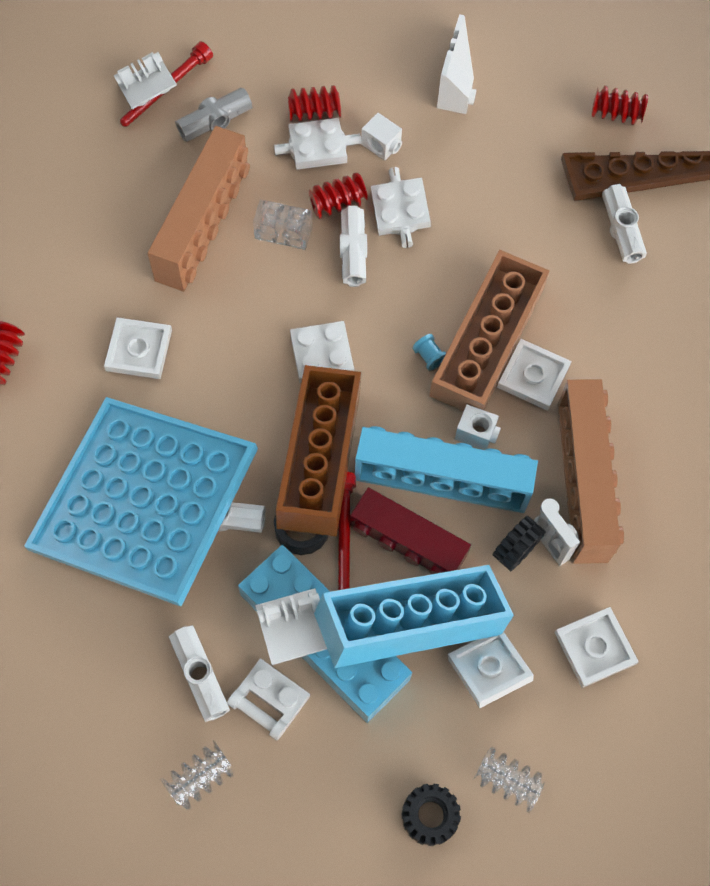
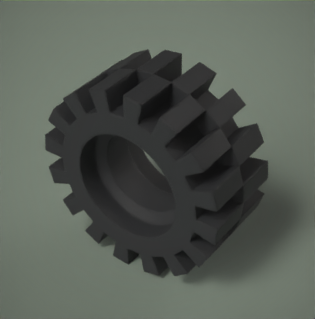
M525 516L500 542L501 544L497 546L493 556L511 572L532 552L534 547L544 537L546 531L529 516Z
M423 784L421 787L415 788L408 795L402 807L401 815L404 829L407 830L412 839H415L422 845L434 846L446 842L457 831L461 821L460 804L458 805L456 802L457 798L454 794H450L448 792L449 789L446 787H439V784ZM434 802L441 807L443 821L439 826L429 828L421 823L419 809L424 803Z

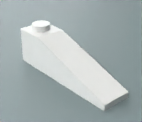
M459 15L441 73L437 108L466 114L468 105L474 104L477 90L472 89L474 76L465 16Z

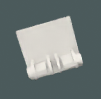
M151 52L142 58L146 67H143L138 59L137 62L141 70L137 71L134 64L131 63L130 65L135 73H132L129 66L118 70V74L114 75L132 109L146 104L152 98L165 94L171 88L177 86L163 63L159 52L155 54Z
M315 588L255 605L272 665L327 649L314 615L320 601Z

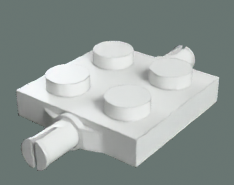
M339 118L288 124L289 143L274 144L275 156L290 153L295 160L296 170L347 163L346 146L361 144L360 133L345 135L341 130Z
M392 167L388 171L391 182L371 186L379 236L398 234L401 236L402 247L407 248V239L408 247L410 248L413 246L411 233L417 229L431 227L422 178L401 180L399 168L394 167V176Z

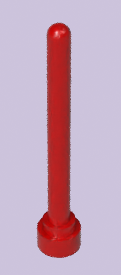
M202 41L198 42L192 48L191 56L171 73L176 83L197 64H206L213 58V53L207 44ZM164 94L152 98L142 106L131 109L120 119V124L123 127L129 126Z
M347 472L338 524V590L350 588V494L356 488V476L352 472Z

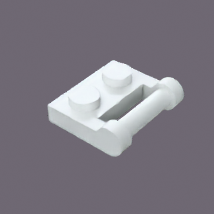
M546 499L541 504L540 516L536 517L534 521L546 531L541 542L558 565L561 566L569 561L580 543L578 540L579 536L575 528L571 524H566L558 513V502L554 499Z
M260 658L238 689L230 696L227 704L233 709H240L270 731L269 735L277 741L309 699L310 694ZM249 691L283 715L281 719L276 721L247 700L245 697Z

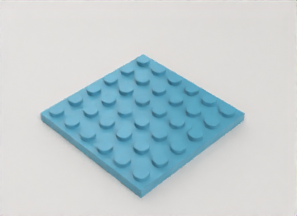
M106 397L24 547L33 553L181 607L258 447L255 443Z

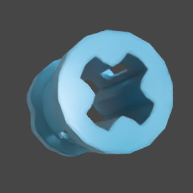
M427 334L420 338L412 348L427 363L426 368L429 371L438 368L446 355V352H442L434 342L435 337L432 334Z

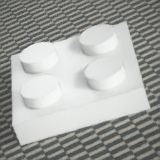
M117 317L104 364L105 370L161 379L172 333L171 325Z
M344 321L290 329L300 383L302 382L305 365L354 371Z
M520 339L498 382L497 388L548 411L572 361Z
M611 607L561 627L554 632L582 688L632 667L639 662Z
M504 632L499 636L475 640L448 654V661L479 708L533 681V673Z

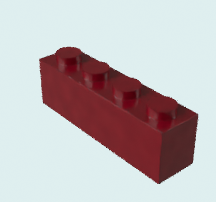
M370 487L367 488L350 515V525L357 534L363 537L370 536L374 538L383 549L393 552V550L404 555L403 558L408 563L414 566L421 565L430 570V574L459 570L472 545Z

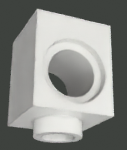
M377 113L362 128L361 145L383 160H386L391 154H396L401 148L402 128L380 113Z
M467 404L457 427L454 440L481 450L487 449L489 443L495 444L501 428L497 427L496 424L499 416ZM481 426L486 431L477 432L473 429V427Z

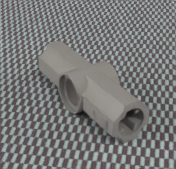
M239 88L218 100L215 97L206 98L200 103L198 110L175 121L176 128L182 139L188 142L209 130L213 131L215 126L225 129L230 119L252 109V102L244 88Z

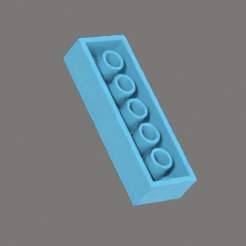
M371 426L369 428L362 427L355 459L356 481L525 513L533 495L538 460H533L523 454L512 456L502 454L497 449L481 450L473 448L466 443H457L455 445L444 443L443 440L435 437L427 439L418 438L408 432L392 433L387 432L381 427Z
M283 545L238 585L240 595L256 612L255 605L314 588L319 598H321L323 593L330 592ZM328 649L302 657L366 723L410 681L412 671L396 656L334 668Z
M490 565L326 592L322 594L314 612L334 668L499 636L504 632L514 616Z

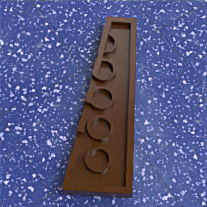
M661 151L659 155H647L645 152H635L634 155H620V152H610L609 155H595V152L563 153L561 157L574 201L602 197L605 189L617 184H621V186L626 188L627 193L710 180V151Z

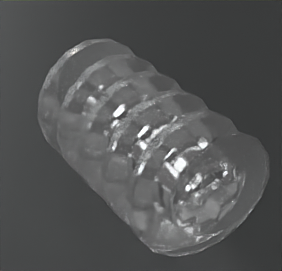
M214 740V751L206 746L202 748L204 759L195 754L192 755L193 767L185 762L181 763L182 775L174 770L171 771L173 782L170 783L164 778L160 779L178 806L181 805L189 810L191 808L189 797L194 798L198 802L201 801L200 789L210 794L212 792L211 781L221 786L223 784L221 773L226 774L230 778L233 777L231 764Z
M492 746L484 755L473 780L478 775L481 776L480 787L482 788L489 782H492L493 794L503 788L504 800H507L512 794L516 795L515 806L517 807L524 800L527 801L526 812L530 813L545 782L541 783L542 773L537 771L530 777V766L525 765L518 771L519 761L517 759H514L507 765L506 753H502L495 759L496 749Z

